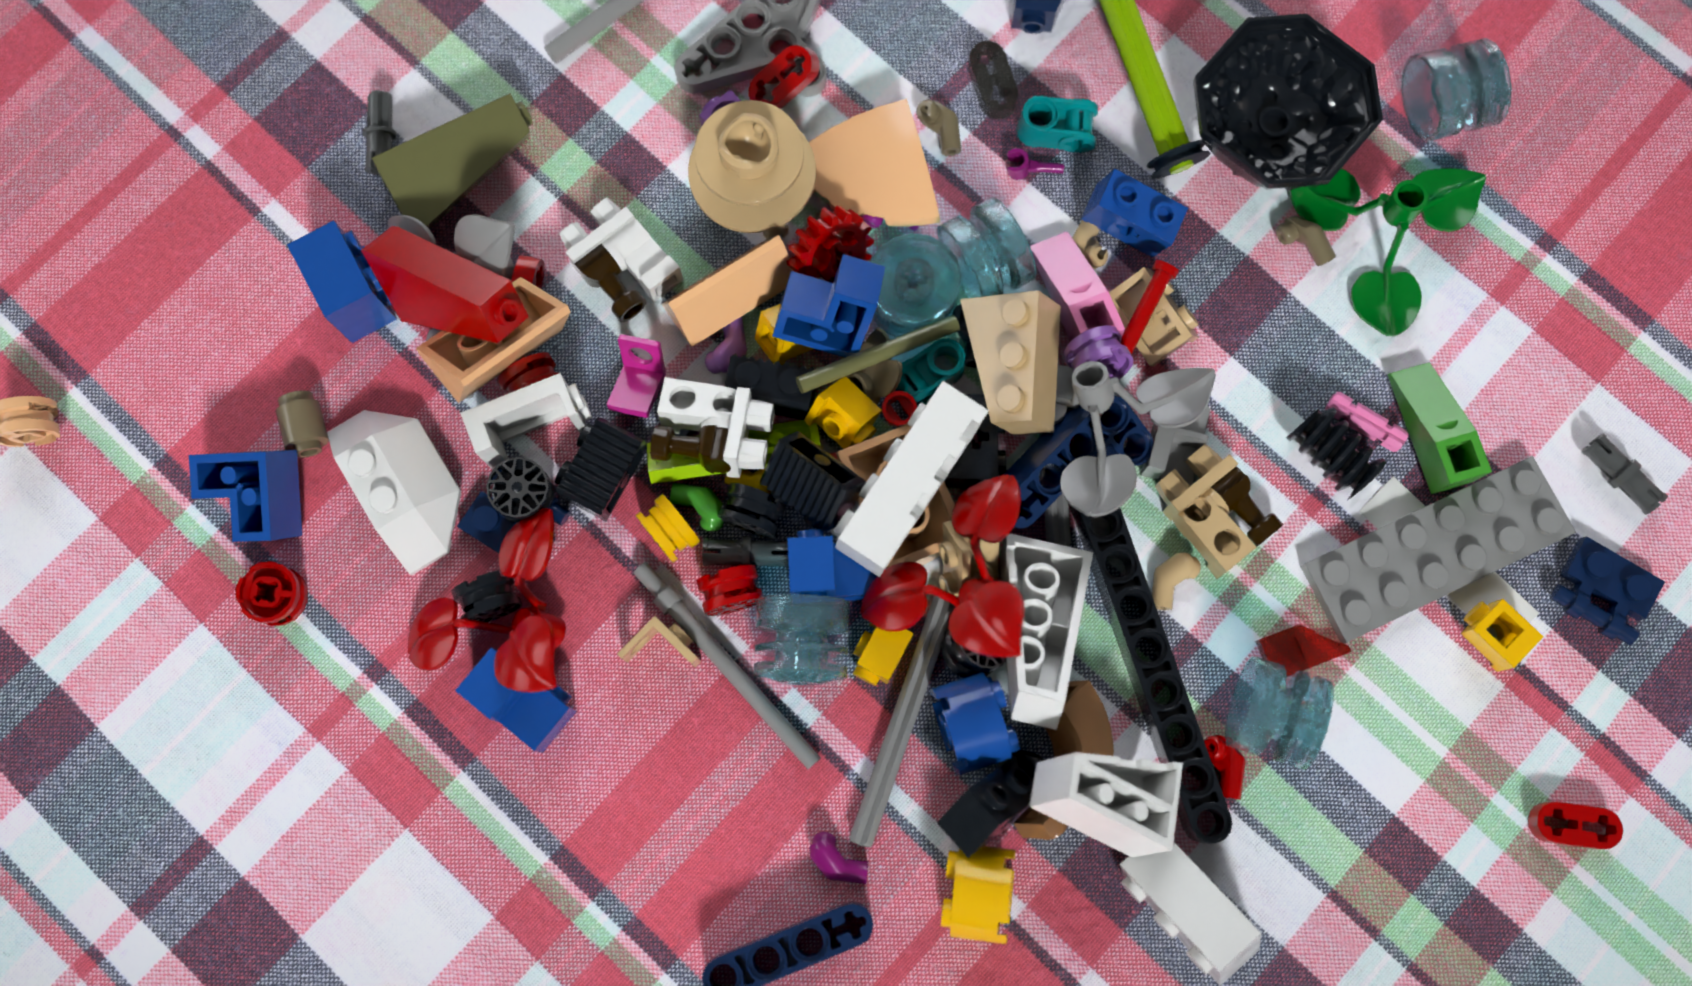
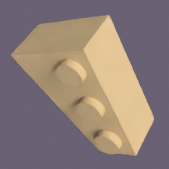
M1039 290L960 299L991 423L1013 435L1054 433L1061 306Z

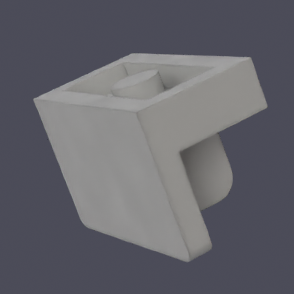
M1207 406L1203 415L1197 421L1184 427L1163 428L1153 423L1151 436L1154 444L1150 458L1143 464L1141 476L1161 480L1172 470L1176 469L1190 486L1193 484L1195 473L1185 461L1200 447L1207 444L1208 436L1205 435L1210 415L1209 406Z

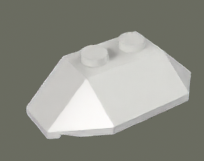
M363 410L327 432L333 457L377 533L410 575H414L450 553L451 536L456 522L462 491L417 418Z

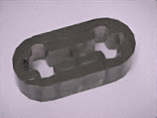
M981 41L971 49L968 71L983 113L992 119H1005L1015 110L1018 99L1017 86L1003 48L993 41ZM982 56H987L989 61H994L992 74L990 75L986 65L980 63ZM993 86H997L1001 97H1006L1004 105H999L997 100H992Z

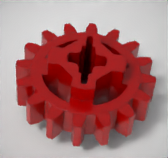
M836 205L832 213L824 207L821 209L818 220L812 216L807 218L809 227L806 230H796L795 233L800 239L798 243L790 244L788 247L795 256L787 260L786 263L794 272L833 283L843 254L865 261L872 258V255L866 251V248L874 244V239L868 235L872 228L863 221L864 218L852 209L845 210L842 206Z

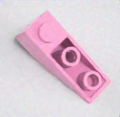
M1068 231L1029 246L1031 255L1051 299L1061 306L1060 320L1070 342L1086 330L1104 325L1116 327L1120 335H1123L1125 327L1107 288Z

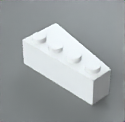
M942 381L927 405L921 402L909 419L907 425L912 428L904 440L897 437L885 454L883 460L888 462L880 476L872 473L861 489L859 496L864 498L857 511L853 512L848 509L837 524L834 532L840 536L835 548L880 577L975 436L989 410L945 381Z
M1009 533L1004 539L999 563L1001 581L1008 582L1019 590L1023 597L1025 608L1021 633V656L1006 657L1011 719L1057 730L1066 700L1093 552Z

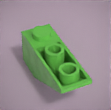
M1430 362L1388 374L1431 494L1473 483L1492 472L1477 430Z

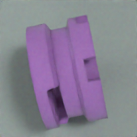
M1110 325L1097 326L1086 330L1076 336L1063 352L1064 361L1074 370L1085 362L1097 361L1106 366L1110 379L1117 377L1119 380L1128 373L1133 365L1134 358L1128 348L1120 344L1122 336L1117 328Z

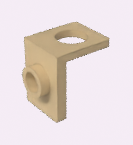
M656 616L617 653L621 659L628 663L659 632L695 668L701 663V660L688 648L693 640L676 623L668 629Z

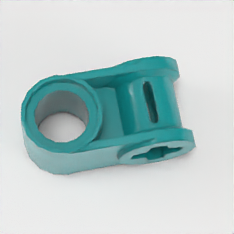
M1034 96L1024 104L1016 127L1017 136L1022 143L1030 147L1062 149L1073 153L1091 151L1096 147V137L1092 135L1093 118L1098 115V105L1088 99ZM1030 118H1040L1046 125H1035L1030 121Z
M944 338L935 341L914 357L903 361L902 377L896 391L909 393L915 399L917 407L921 402L927 405L942 381L952 386L962 378L965 367L963 347L955 340ZM941 355H950L956 359L957 365L950 370H941L935 365L934 361Z

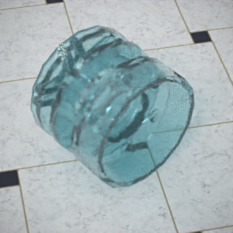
M1488 38L1453 45L1449 50L1441 48L1412 55L1404 65L1401 81L1404 111L1414 133L1423 141H1433L1457 135L1462 129L1464 131H1473L1481 127L1498 125L1506 118L1511 104L1512 86L1507 62L1497 44Z
M779 594L757 598L756 629L776 635L775 641L755 645L756 654L775 657L774 661L754 663V676L768 678L780 684L804 686L822 685L830 681L847 679V666L828 663V659L848 657V648L828 643V636H836L848 632L849 601L830 596Z
M1256 656L1251 657L1238 678L1230 702L1225 725L1226 746L1254 755H1260L1270 741V755L1273 761L1284 763L1288 759L1290 766L1306 770L1318 755L1328 730L1334 700L1333 684L1330 679L1321 676H1314L1311 679L1308 672L1296 671L1286 685L1287 671L1284 665Z

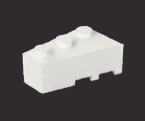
M1077 752L1037 762L1029 807L1132 858L1173 850L1183 763H1156L1149 759L1125 760L1120 759L1118 756Z
M1173 842V850L1133 858L1128 856L1120 864L1122 874L1125 877L1121 884L1138 903L1145 900L1156 912L1153 916L1156 923L1172 939L1176 936L1188 949L1186 954L1205 975L1209 973L1219 986L1226 982L1260 950L1262 933L1175 842Z

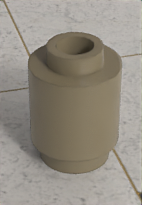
M294 391L279 397V407L276 409V416L285 450H297V457L300 458L311 457L322 452V447L329 442L320 403L314 399L313 393L310 391Z

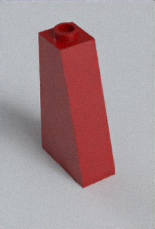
M391 226L361 250L402 322L500 343L529 317L511 280L400 227Z

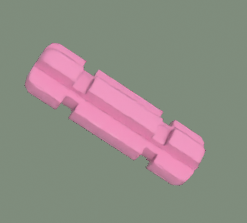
M1336 392L1332 395L1325 410L1334 407L1337 410L1334 416L1335 419L1339 420L1342 417L1349 423V427L1373 441L1376 439L1381 440L1380 445L1392 452H1397L1405 444L1409 435L1407 430L1395 423L1393 426H1390L1388 419L1359 402L1357 405H1354L1352 403L1353 399L1342 392Z

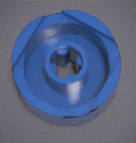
M981 672L930 689L931 696L937 700L940 699L939 702L932 705L946 751H955L957 761L953 762L952 766L958 776L1009 760L1013 752L1020 750L1012 724L1006 725L1000 710L1006 707L1007 704L1003 689L998 680L993 682L991 677H986Z

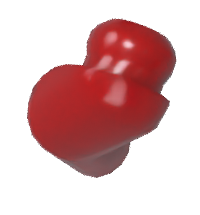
M1221 735L1207 737L1204 742L1212 764L1221 772L1220 787L1224 797L1241 800L1246 765L1244 756L1228 738Z

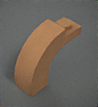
M1089 680L1069 681L1066 700L1057 730L1045 728L1052 742L1054 758L1075 752L1114 756L1111 726L1104 705ZM1028 807L1013 823L1022 838L1052 840L1060 836L1067 829V825L1031 807Z

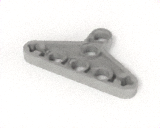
M744 0L679 56L674 66L677 83L687 93H702L754 78L776 57L769 50L775 41L784 40L791 45L810 48L805 43V40L822 0H791L784 4L777 3L774 0ZM756 13L763 16L765 21L761 27L749 29L742 23L745 16ZM719 39L731 40L735 47L729 54L720 55L712 49L714 43ZM704 53H706L708 58L706 62H704ZM819 56L820 76L817 81L810 83L799 93L802 96H815L825 88L827 81L826 66ZM795 57L793 60L796 63V67L790 73L799 72L803 69L802 63L805 61V58ZM710 62L717 68L713 70L711 68ZM689 67L693 70L700 68L701 76L697 78L692 74L687 77L686 69Z

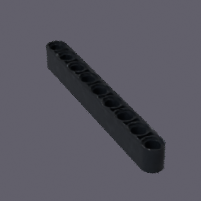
M1069 504L1084 550L1093 552L1091 570L1159 763H1183L1182 772L1186 767L1190 766L1196 769L1200 775V785L1193 792L1184 787L1181 779L1177 814L1186 835L1195 842L1219 843L1225 840L1231 832V815L1121 508L1107 515L1099 516L1105 518L1111 525V534L1102 536L1094 532L1091 527L1093 516L1087 517ZM1107 558H1119L1124 563L1126 569L1124 577L1112 576L1107 571L1105 564ZM1123 598H1130L1138 603L1140 606V616L1138 619L1127 618L1122 613L1120 604ZM1138 640H1147L1155 648V657L1151 662L1143 661L1138 657L1135 649ZM1154 681L1163 682L1170 690V698L1166 705L1159 704L1152 698L1150 690ZM1171 723L1179 725L1185 732V741L1180 748L1173 747L1166 738V730ZM1204 810L1210 811L1216 820L1215 830L1208 836L1204 835L1197 825L1198 816Z

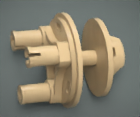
M744 100L723 106L704 122L698 132L690 155L688 179L696 203L717 224L742 233L763 232V236L766 239L777 235L785 238L789 231L787 223L803 210L812 195L816 181V163L808 140L789 115L772 104L762 101Z

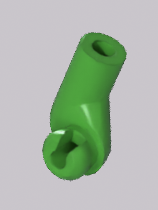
M673 483L670 495V502L672 504L694 507L701 516L700 526L706 531L714 532L723 527L724 522L721 518L717 517L723 504L713 490L707 487Z

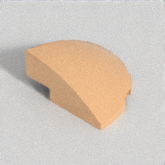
M907 99L885 104L858 114L809 141L816 163V181L812 194L817 192L829 200L832 210L835 209L836 205H840L845 210L852 209L860 216L868 215L884 218L886 225L893 227L940 223L939 210L930 174Z

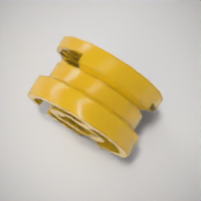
M662 494L654 500L655 506L648 510L650 515L645 517L639 512L635 516L666 556L674 563L678 560L673 553L676 548L681 552L687 546L693 548L701 541L672 503Z

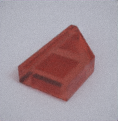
M1300 624L1255 641L1273 682L1351 652L1349 645L1333 641Z

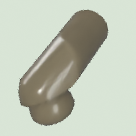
M930 99L921 101L916 108V115L924 126L939 135L941 154L944 156H954L961 153L957 115L937 101Z
M1298 216L1286 218L1284 223L1277 226L1276 236L1278 240L1284 245L1292 244L1294 241L1305 244L1316 266H1321L1336 257L1319 224Z

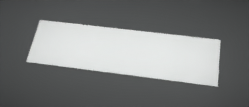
M1393 476L1359 512L1379 529L1425 507V505ZM1496 572L1447 594L1465 613H1468L1481 601L1488 605L1491 602L1504 599L1529 623L1539 614ZM1489 626L1487 631L1497 639L1496 630Z

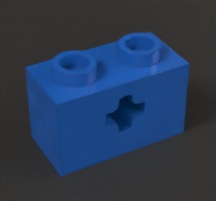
M1114 169L1096 184L1081 220L1097 226L1101 231L1153 258L1173 245L1188 208L1123 172Z

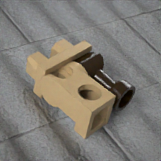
M1204 444L1185 461L1200 478L1190 486L1174 469L1155 485V488L1163 501L1168 505L1163 510V513L1170 521L1173 520L1178 530L1207 561V568L1216 579H1219L1284 524L1273 513L1268 514L1266 517L1250 497V480L1247 475L1236 467L1238 465L1236 460L1230 454L1222 459L1214 450ZM1233 511L1251 527L1247 532V536L1230 518L1229 514Z

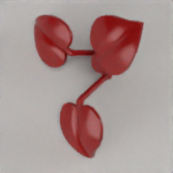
M1001 475L977 483L958 498L953 508V528L960 536L971 537L970 546L981 575L980 579L966 581L959 590V596H954L934 585H926L928 573L921 564L916 562L897 563L885 569L881 576H877L871 583L862 602L861 617L881 630L887 632L903 631L914 626L922 618L928 605L926 595L932 594L956 607L949 618V631L953 639L960 646L974 653L992 657L1021 656V633L1025 615L1023 597L1014 585L1008 582L994 581L988 572L980 549L981 539L987 543H998L1011 532L1016 524L1021 506V490L1013 475Z
M543 508L529 518H524L516 523L507 532L499 551L498 560L501 573L508 578L515 577L514 584L532 606L520 609L515 614L512 627L465 618L457 619L458 604L455 600L446 597L432 600L417 614L410 629L408 659L415 667L425 671H433L445 665L457 647V628L467 627L509 635L510 639L499 647L494 659L495 676L501 685L514 691L527 693L541 692L557 687L554 672V653L565 637L566 624L562 618L546 612V602L539 600L525 583V580L532 582L539 579L549 563L554 536V516L551 509Z

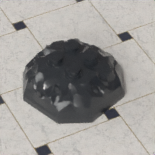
M1308 14L1247 18L1197 73L1193 80L1199 133L1203 143L1215 155L1217 160L1232 170L1233 175L1241 176L1253 185L1267 190L1285 188L1291 191L1300 187L1316 188L1320 185L1329 184L1383 120L1375 64Z

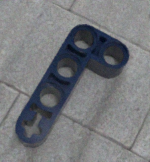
M1115 396L1110 408L1103 412V416L1100 419L1106 457L1124 454L1130 457L1134 466L1142 465L1150 458L1154 444L1153 438L1128 403L1121 397ZM1080 404L1076 409L1069 408L1064 420L1054 425V433H1043L1003 474L1013 475L1018 481L1021 490L1020 512L1014 527L1025 528L1033 524L1062 494L1060 486L1061 475L1073 460L1082 456L1097 457L1091 415ZM1074 436V445L1070 450V441ZM1126 438H1127L1126 447L1123 448L1124 442H1125V440H1126ZM1045 466L1044 477L1039 481L1040 471Z
M851 901L838 905L719 954L703 970L702 984L703 986H717L713 981V969L717 965L726 964L731 966L736 972L737 981L735 986L766 985L866 942L873 931L872 914L866 906L859 902ZM852 911L855 917L864 916L866 922L860 925L861 933L859 935L853 936L850 930L842 931L836 934L840 944L831 946L830 932L822 921L831 918L832 928L845 922L846 912ZM811 928L820 932L823 937V946L818 952L808 954L799 948L797 937L804 929ZM769 946L777 950L780 956L778 968L773 971H764L757 966L755 954L759 948Z

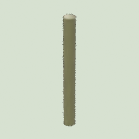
M954 315L948 316L796 377L798 388L802 394L955 333L960 330L959 322Z

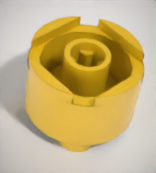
M984 846L969 858L960 848L958 851L949 850L946 879L954 880L952 899L944 898L941 927L950 928L951 937L1007 944L1008 934H1000L999 930L1000 923L1010 924L1015 871L1006 868V859L1015 860L1016 850Z

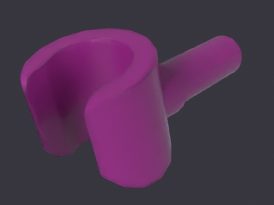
M1015 148L1007 153L1009 161L1023 163L1020 167H1007L1008 175L1014 180L1024 179L1029 172L1063 174L1064 163L1029 160L1028 154L1023 149Z

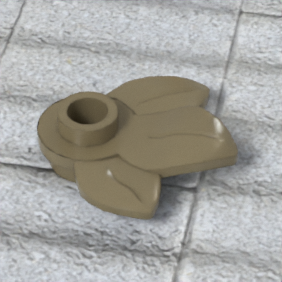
M876 328L864 342L859 352L886 342L890 338L882 328ZM890 358L846 377L878 405L881 397H887L897 389L902 377V363Z

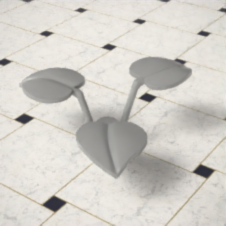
M476 214L462 217L458 221L454 233V246L457 255L511 280L515 268L510 257L515 223L499 221ZM396 215L388 219L387 230L391 226H397L436 245L431 231L418 219L408 215ZM431 329L428 332L426 341L442 330ZM471 394L466 399L473 398L474 395Z
M1085 362L1075 370L1071 367L1058 365L1055 424L1064 420L1069 408L1076 409L1080 404L1084 410L1090 412L1097 447V457L1082 456L1076 458L1064 469L1061 475L1060 486L1066 501L1087 517H1099L1120 508L1130 498L1135 489L1137 473L1130 457L1124 454L1106 457L1100 414L1110 408L1114 401V392L1139 414L1149 412L1150 418L1155 425L1163 428L1184 427L1197 421L1206 410L1216 378L1215 370L1212 368H1187L1156 374L1146 379L1137 388L1136 400L1120 385L1117 377L1110 379L1106 366L1100 362Z

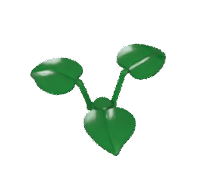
M1453 168L1427 170L1417 174L1412 180H1405L1397 184L1390 196L1381 193L1377 199L1362 206L1354 207L1361 197L1360 186L1352 174L1341 169L1329 184L1320 185L1316 188L1300 187L1289 191V195L1298 215L1303 219L1319 224L1323 231H1337L1343 228L1347 222L1348 214L1358 216L1378 206L1383 207L1382 212L1385 220L1390 225L1397 227V232L1383 266V273L1368 271L1360 275L1352 286L1350 299L1354 311L1365 323L1385 336L1395 337L1406 331L1414 322L1420 310L1422 300L1419 283L1412 274L1408 272H1395L1391 274V268L1405 232L1421 212L1424 222L1435 230L1452 232L1465 227L1477 211L1486 175Z

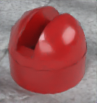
M904 391L890 393L882 404L885 420L894 427L907 425L917 409L915 399ZM896 401H898L902 410L908 416L903 421L891 406Z

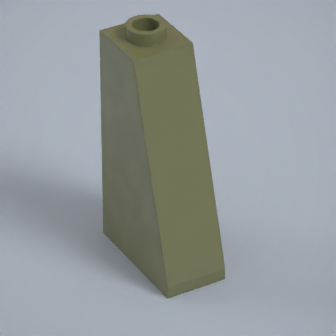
M511 93L374 156L372 160L401 215H408L418 219L430 230L529 139L530 130L528 126L532 125L533 122L522 101L515 103Z

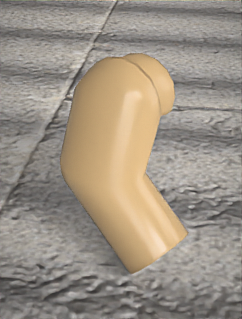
M1082 220L1072 238L1092 268L1096 269L1107 262L1108 252L1107 249H1101L1102 245L1099 244L1096 238L1100 229Z
M1185 552L1176 553L1155 569L1152 597L1156 609L1172 610L1175 586L1185 579H1195L1199 575L1201 564L1196 557H1192L1189 553Z

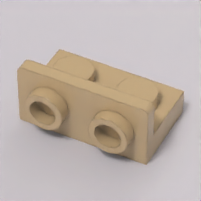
M1146 267L1140 269L1109 292L1125 329L1154 274L1151 269ZM1170 281L1136 345L1150 366H1155L1187 342H1194L1199 338L1194 330L1199 323L1186 305L1178 307L1170 294L1175 289Z
M952 520L943 523V542L939 543V553L943 562V574L939 575V584L942 590L954 596H959V590L966 581L980 579L981 575L970 546L971 537L960 536L954 530ZM981 539L980 549L988 572L994 581H998L999 542L987 543Z

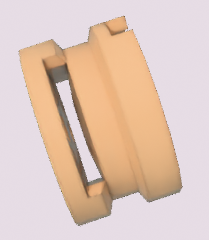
M17 396L1 399L0 445L24 447V443L35 442V446L55 442L56 438H60L59 424L54 422V419L58 416L57 402L51 398L41 396Z

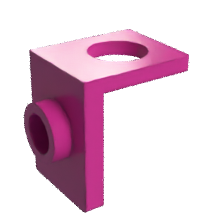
M620 334L617 340L623 368L607 401V407L610 411L647 418L666 376L661 344L659 341ZM631 348H641L647 351L653 359H641L632 353Z

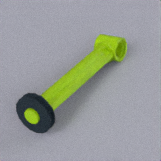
M1099 0L1159 156L1147 164L1148 168H1155L1151 178L1159 179L1177 174L1200 163L1211 153L1210 151L1202 150V147L1205 146L1203 140L1190 142L1135 0Z

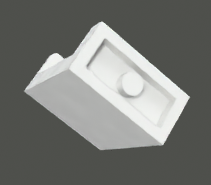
M561 373L460 413L475 453L492 470L499 463L508 459L503 446L504 442L566 417L570 418L581 433L587 425L586 421L592 419L588 404L584 396L580 394L576 383L568 385Z

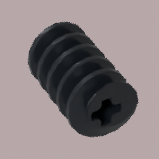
M1334 407L1322 412L1317 409L1286 438L1292 441L1303 437L1304 440L1298 451L1303 454L1315 449L1316 453L1310 463L1316 466L1327 462L1328 466L1322 476L1327 479L1339 474L1340 479L1335 489L1339 492L1351 487L1353 490L1348 498L1349 500L1382 472L1386 461L1383 458L1372 462L1368 461L1374 451L1371 445L1356 449L1362 436L1357 432L1345 437L1344 433L1349 426L1346 420L1336 424L1331 423L1337 412Z

